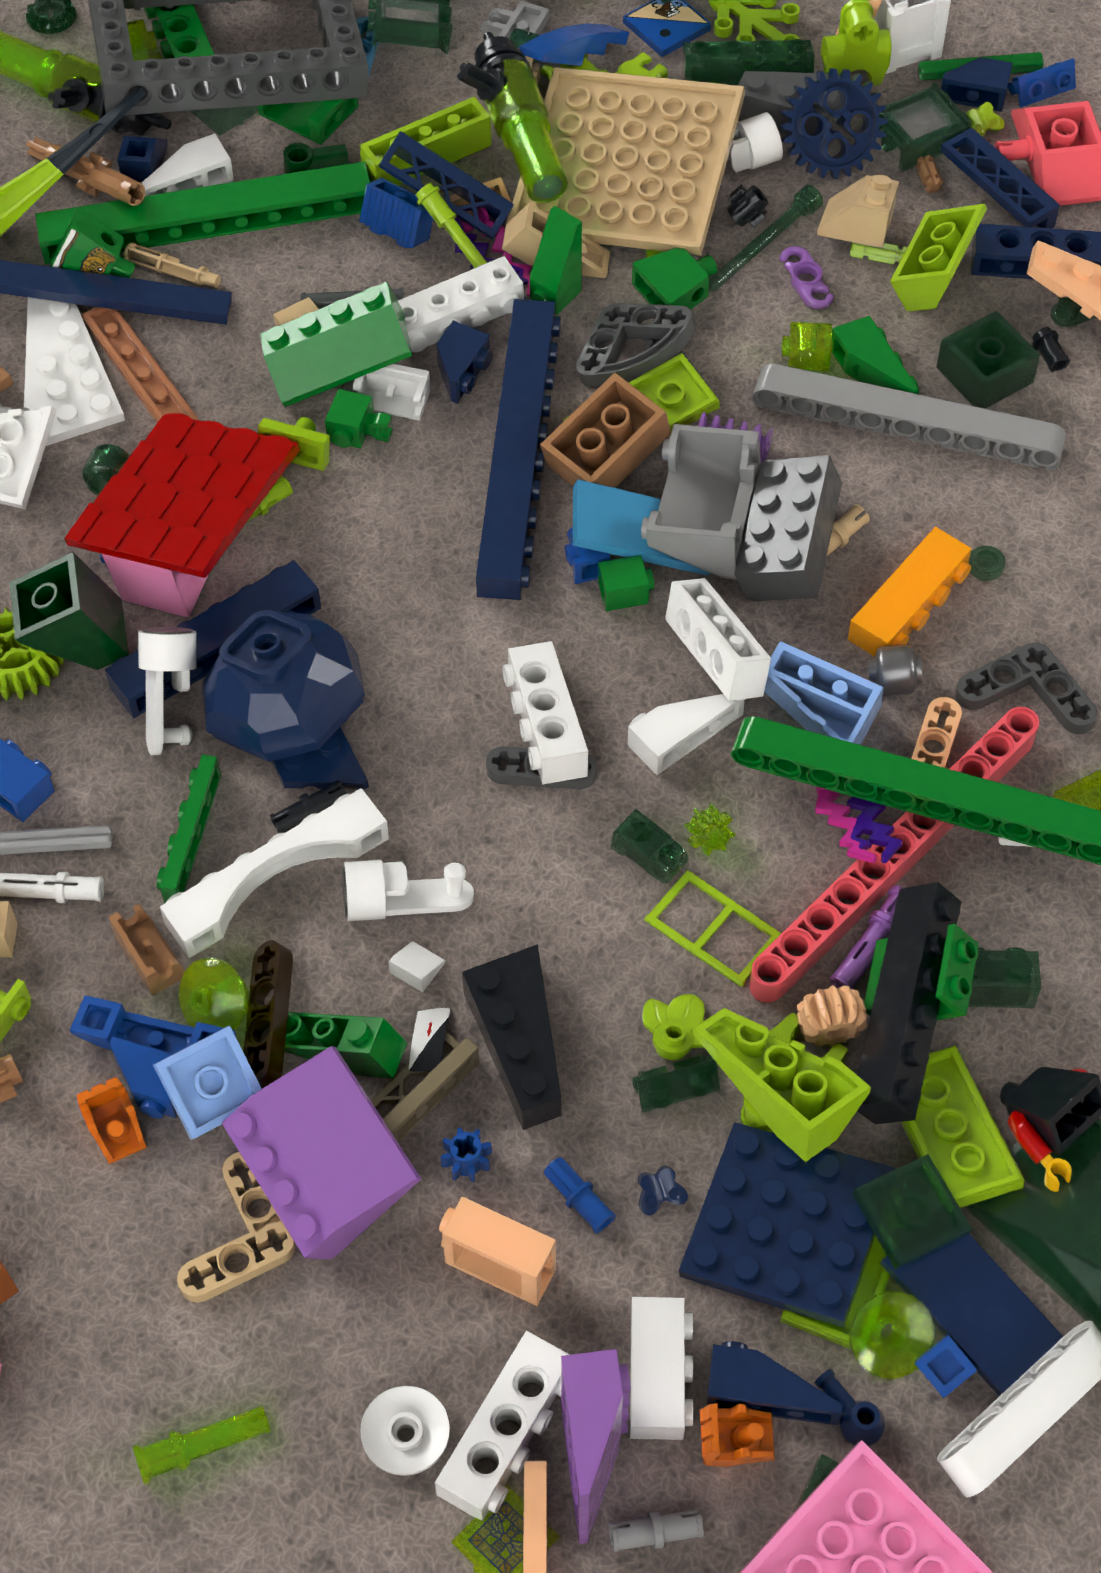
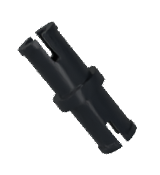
M336 780L331 785L309 796L305 793L299 796L300 801L275 814L272 813L270 819L274 827L278 829L277 832L286 833L298 826L308 815L320 813L332 806L339 797L347 794L345 789L341 788V782Z

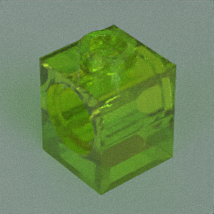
M790 322L789 336H782L781 357H788V367L810 371H829L832 353V324Z

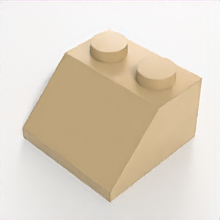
M866 175L828 200L817 235L883 248L893 218L899 181L891 180V178L885 175Z

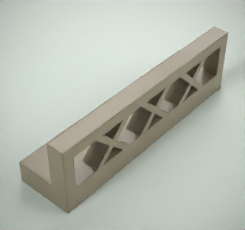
M446 1032L444 1044L452 1052L431 1072L410 1071L408 1064L371 1100L376 1110L382 1104L398 1103L383 1118L398 1143L480 1063L479 1047L467 1037L459 1043ZM427 1075L408 1095H404V1083L411 1076ZM399 1088V1096H391Z

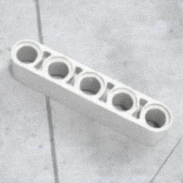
M1089 1320L1070 1330L940 1452L937 1461L966 1498L977 1495L987 1488L1101 1380V1332L1095 1324Z

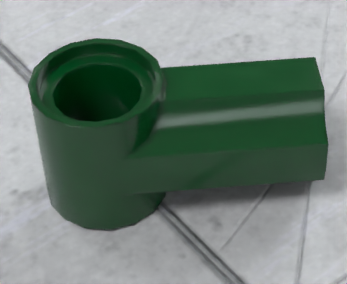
M293 143L285 147L283 151L284 174L349 164L348 151L345 144L311 149L306 144Z

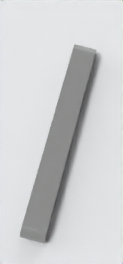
M767 364L761 368L752 395L754 404L760 408L768 406L771 407L770 410L796 416L797 413L805 414L804 417L829 423H831V420L839 422L838 425L861 430L869 428L873 429L872 432L898 438L902 435L906 436L907 440L930 445L939 443L942 444L941 447L969 453V450L975 451L976 455L999 460L1008 458L1011 459V462L1036 468L1039 465L1045 466L1046 470H1054L1060 465L1066 440L1065 430L1054 423L778 364Z

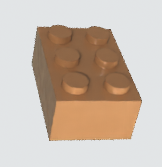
M614 373L558 426L540 446L546 465L571 486H574L578 479L616 488L671 432L666 411L618 374Z

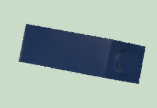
M726 1341L722 1345L713 1344L706 1406L718 1403V1408H732L738 1404H746L750 1409L769 1412L772 1417L830 1425L839 1424L843 1404L758 1350L748 1349L746 1344L736 1341Z

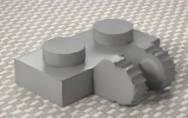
M520 1L514 12L493 8L489 13V20L482 24L480 30L483 35L486 32H491L493 36L507 37L514 43L516 48H519V46L541 34L550 19V9L525 1Z

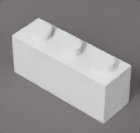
M632 1297L630 1439L683 1440L685 1426H693V1399H685V1383L693 1382V1356L685 1355L684 1340H692L693 1313H684V1298Z

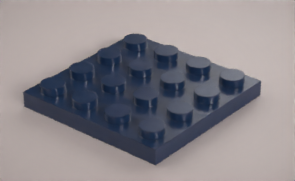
M734 1122L680 1265V1277L845 1328L895 1178V1168L825 1148L805 1162L774 1133Z

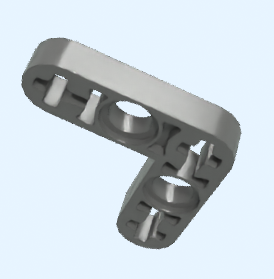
M1040 643L1026 644L965 674L957 683L955 698L962 707L969 710L981 709L1030 684L1060 724L1071 733H1087L1092 729L1097 717V709L1093 702L1047 646ZM1031 656L1034 660L1042 659L1041 666L1036 662L1029 663V657ZM998 671H1006L1013 676L1014 680L1010 683H1002L995 678L994 674ZM1050 683H1059L1065 687L1067 692L1062 695H1055L1049 692L1046 686ZM967 687H970L973 691L981 688L979 696H976L974 693L967 694ZM1073 698L1072 705H1070L1069 701ZM1073 710L1078 715L1086 714L1085 720L1083 721L1080 717L1072 718Z

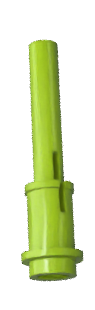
M432 183L422 187L415 194L418 198L417 204L425 207L437 223L439 229L445 228L474 268L486 264V260L455 221L454 217L457 216L455 212L451 210L438 193L440 188L438 186L434 187Z

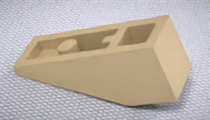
M528 203L506 224L502 250L533 266L549 214ZM582 235V276L606 278L611 251Z

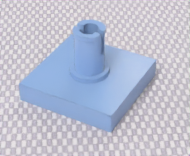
M230 1026L153 1064L190 1140L220 1126L251 1095L262 1089Z

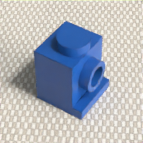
M573 527L570 528L567 532L569 544L565 545L564 549L569 566H573L574 583L579 584L598 579V562L609 561L610 554L573 546Z

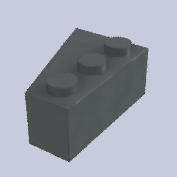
M745 71L738 86H744L745 97L738 121L768 112L776 122L779 132L788 135L789 130L780 128L781 124L789 122V118L781 114V111L791 110L792 105L786 101V98L796 99L798 94L795 92L794 86L805 89L804 78L807 76L817 81L816 73ZM836 90L832 91L827 97V105L830 109L837 107L840 102V94ZM815 102L813 108L831 123L830 129H832L836 118L828 116L819 104ZM811 116L805 121L804 129L807 134H812L817 129L818 122L815 116Z

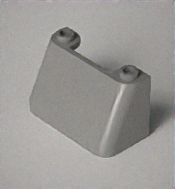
M674 424L670 439L665 438L663 442L662 458L663 460H668L669 471L658 511L652 510L649 517L643 518L641 537L642 539H647L648 547L722 579L737 580L734 574L761 466L759 432Z

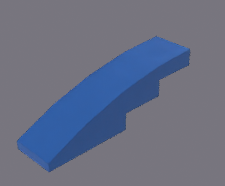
M606 24L572 25L544 33L519 46V49L525 56L542 62L582 66L585 53L604 55L607 43L626 45L629 32Z

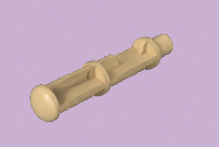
M132 242L124 249V259L134 264L191 282L200 287L205 284L218 288L220 285L221 276L209 272L205 266L195 269L180 264L178 258L136 245ZM137 248L142 249V250H145V251H148V252H151V253H154V254H157V255H160V256H156V255H153V254H150V253H147V252L138 250ZM132 258H135V259H138V260H141V261H144V262H147V263H150V264H153V265H156V266H155V267H152V266H149V265H146V264H143V263L134 261V260H132Z

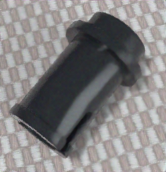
M1044 327L1034 333L1032 347L1035 351L1039 350L1051 372L1065 369L1069 365L1070 360L1058 342L1059 335L1055 330Z

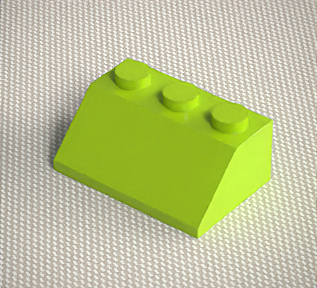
M985 203L925 213L890 280L906 311L930 310L937 307L987 210Z

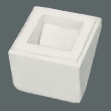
M412 941L397 952L388 963L390 974L423 993L445 964V960Z

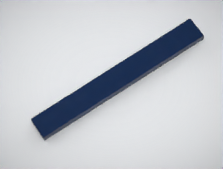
M0 260L1 294L225 325L228 322L232 292Z

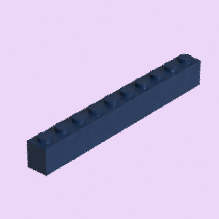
M514 299L476 572L477 597L521 600L522 587L529 588L530 566L525 565L526 558H533L534 536H529V529H536L538 508L532 507L533 500H540L541 479H536V472H543L544 455L542 451H539L540 444L548 437V423H543V417H550L551 396H546V392L554 388L555 369L549 368L550 363H557L558 343L553 342V337H560L561 317L555 316V302Z

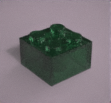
M996 310L943 338L936 368L974 407L986 409L1034 383L1040 354Z

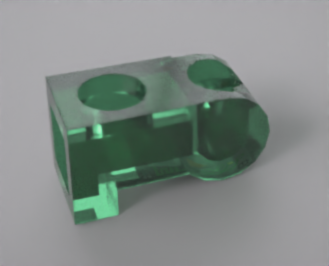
M637 809L613 832L610 848L621 856L625 854L663 884H667L689 861L684 848L672 839L671 835Z

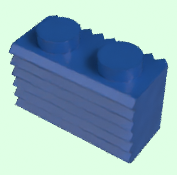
M383 178L366 184L359 222L369 226L371 232L392 237V239H396V243L401 247L414 248L429 240L434 219L423 205L419 206L417 204L418 198L414 193Z

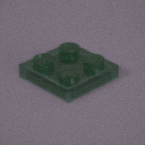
M929 1154L856 1188L852 1193L895 1270L968 1235L972 1230Z

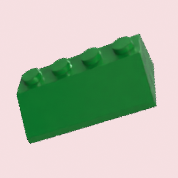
M388 282L369 287L358 294L343 300H337L331 305L311 313H306L299 318L279 326H274L260 333L263 356L284 407L412 356L404 312Z

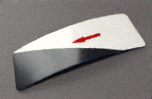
M450 1008L418 1011L410 1052V1071L431 1072L442 1061Z

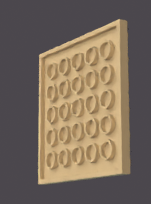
M554 67L541 109L542 121L534 131L512 202L514 206L508 215L506 224L528 203L549 214L553 206H556L581 220L582 235L598 244L664 252L678 247L684 248L690 255L701 256L744 101V86Z

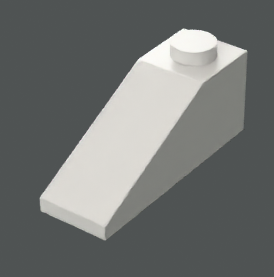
M216 134L184 144L142 182L145 187V196L230 183L234 181L231 159Z
M724 694L657 706L647 714L641 713L632 720L628 726V746L658 775L741 717L744 712L745 700L729 701Z

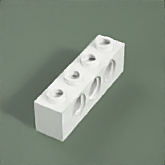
M705 578L673 581L671 583L665 617L667 623L729 701H743L748 698L763 697L771 657Z
M552 641L508 648V664L502 666L503 678L506 687L512 686L513 688L511 703L514 714H521L522 717L519 720L523 742L529 741L531 746L528 748L531 769L538 770L542 785L587 777L588 749Z
M526 1330L435 1481L436 1495L481 1522L484 1521L489 1511L497 1513L508 1493V1488L504 1487L509 1476L512 1471L519 1474L524 1468V1461H527L530 1456L531 1450L527 1448L530 1440L535 1433L541 1436L552 1419L553 1411L549 1410L557 1395L561 1397V1356L570 1354ZM526 1383H536L543 1389L535 1397L524 1396L519 1391ZM505 1420H513L521 1427L513 1435H504L497 1430V1426ZM490 1458L498 1464V1467L492 1473L481 1474L474 1469V1465L480 1459Z

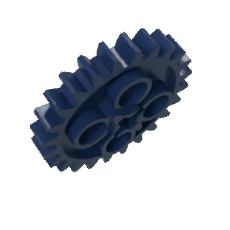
M830 68L828 78H826L824 72L818 70L816 72L817 81L806 76L804 78L805 89L794 86L798 97L796 99L786 98V101L792 105L791 110L781 111V114L789 118V122L780 125V128L789 130V134L782 138V142L793 144L787 151V154L791 156L799 154L795 162L796 165L802 166L808 162L806 166L807 173L812 174L818 167V177L825 178L828 170L833 179H838L840 170H842L845 176L849 177L851 176V166L862 171L863 165L861 160L863 158L871 162L874 160L869 152L871 148L881 150L882 147L875 141L877 137H886L887 135L879 130V125L888 123L887 119L879 117V113L884 111L886 106L876 105L875 102L880 98L881 93H869L873 86L872 82L867 81L860 85L863 75L856 73L850 80V70L843 69L840 77H838L837 69ZM836 90L840 94V102L837 107L830 109L827 105V97L832 91ZM815 102L819 104L828 116L837 119L836 124L855 140L853 145L839 131L830 129L831 123L813 108ZM860 113L863 117V125L858 131H853L850 121L855 114ZM815 116L818 122L817 129L812 134H807L804 129L805 121L809 117ZM833 139H838L841 144L840 151L837 155L831 157L828 154V145Z

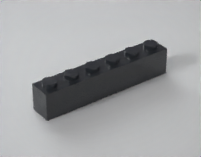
M939 882L899 889L857 1076L871 1087L869 1095L857 1112L875 1125L913 1121L916 1118L940 1000L936 998V991L948 925H957L962 903Z

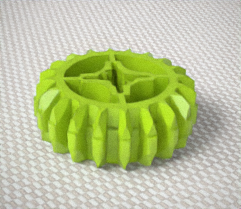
M5 606L4 612L0 614V692L6 701L15 692L23 700L24 691L30 689L32 693L37 695V685L39 684L50 688V677H59V666L64 665L65 659L18 643L15 640L13 614Z

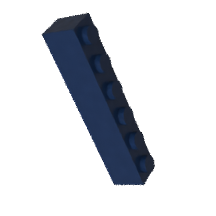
M295 560L275 568L269 575L253 584L242 587L236 594L222 602L214 603L203 613L191 620L183 621L177 626L189 628L197 632L196 669L190 670V685L208 675L220 655L219 651L222 644L255 612L272 610L311 615L321 609L318 587ZM137 650L127 657L117 659L111 666L105 669L110 689L133 719L146 712V670L139 668ZM163 671V701L180 692L172 686V671Z

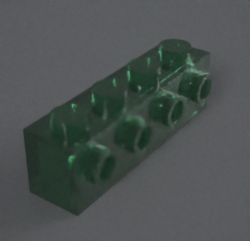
M802 39L683 43V79L738 86L745 71L814 73L815 55L811 40Z

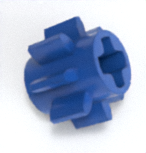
M461 1127L457 1128V1135L452 1140L447 1138L442 1140L443 1149L448 1153L440 1156L441 1166H452L453 1180H457L461 1175L469 1176L471 1182H475V1174L480 1169L483 1171L490 1170V1161L485 1156H489L492 1153V1145L490 1142L481 1144L479 1129L471 1133L463 1132ZM468 1151H473L474 1155L469 1154ZM459 1153L465 1155L464 1158L459 1157Z

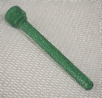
M811 185L802 187L795 194L793 205L709 279V290L717 291L801 215L806 216L808 213L812 215L823 205V198L820 192Z

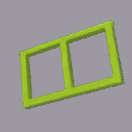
M689 870L683 874L655 908L644 918V921L740 987L745 985L746 980L751 975L752 964L755 959L782 934ZM688 882L725 906L695 943H692L657 919ZM733 912L770 936L769 940L740 974H737L702 950L703 946Z

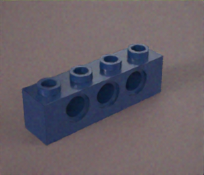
M980 223L972 241L971 275L1033 279L1027 274L1032 249L1038 240L1101 266V232Z

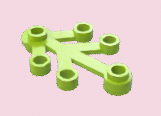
M708 0L709 5L717 12V19L714 22V34L717 37L727 38L732 35L733 20L729 18L730 12L739 18V35L736 39V50L739 53L750 54L755 50L756 39L752 34L753 28L778 46L777 55L781 60L794 62L801 58L803 43L799 36L795 34L784 35L766 22L797 23L800 15V7L797 4L786 3L781 7V10L748 9L744 5H760L763 8H772L776 6L777 0Z

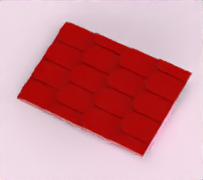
M179 413L165 414L157 422L145 441H140L118 474L110 478L95 501L88 504L65 536V542L67 546L102 554L123 601L190 617L210 571L300 451L297 442H293L283 436L261 435L248 428H230L216 421L194 420L187 415Z

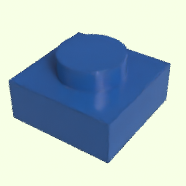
M948 1333L914 1361L916 1366L943 1398L977 1371L975 1365Z

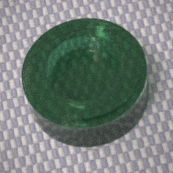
M979 546L975 548L970 554L968 563L971 565L970 573L975 578L983 581H992L999 578L1005 567L1003 553L992 546Z

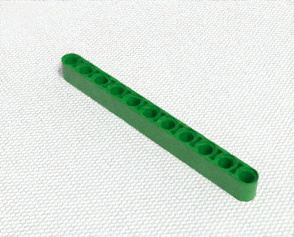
M746 717L741 722L731 751V757L742 766L1101 865L1100 810L760 717Z

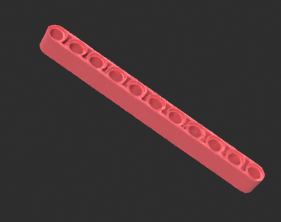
M1015 707L1009 710L950 770L998 782L1032 748L1039 728L1038 715L1027 707ZM990 753H995V754H998V755H1000V756H994V755H992V754H990ZM905 812L892 825L894 826V832L889 835L890 837L902 840V846L898 850L904 853H895L887 863H882L881 855L886 847L872 844V847L867 849V851L876 855L875 863L857 859L755 959L752 964L749 985L750 992L754 998L766 1003L775 1002L780 999L954 825ZM916 825H924L929 829H921ZM865 874H874L879 878L871 879L867 877ZM840 899H849L854 904H844L840 902ZM822 924L827 926L829 929L819 930L815 928L813 925ZM798 950L803 955L792 956L787 951ZM772 976L777 981L765 982L760 977Z

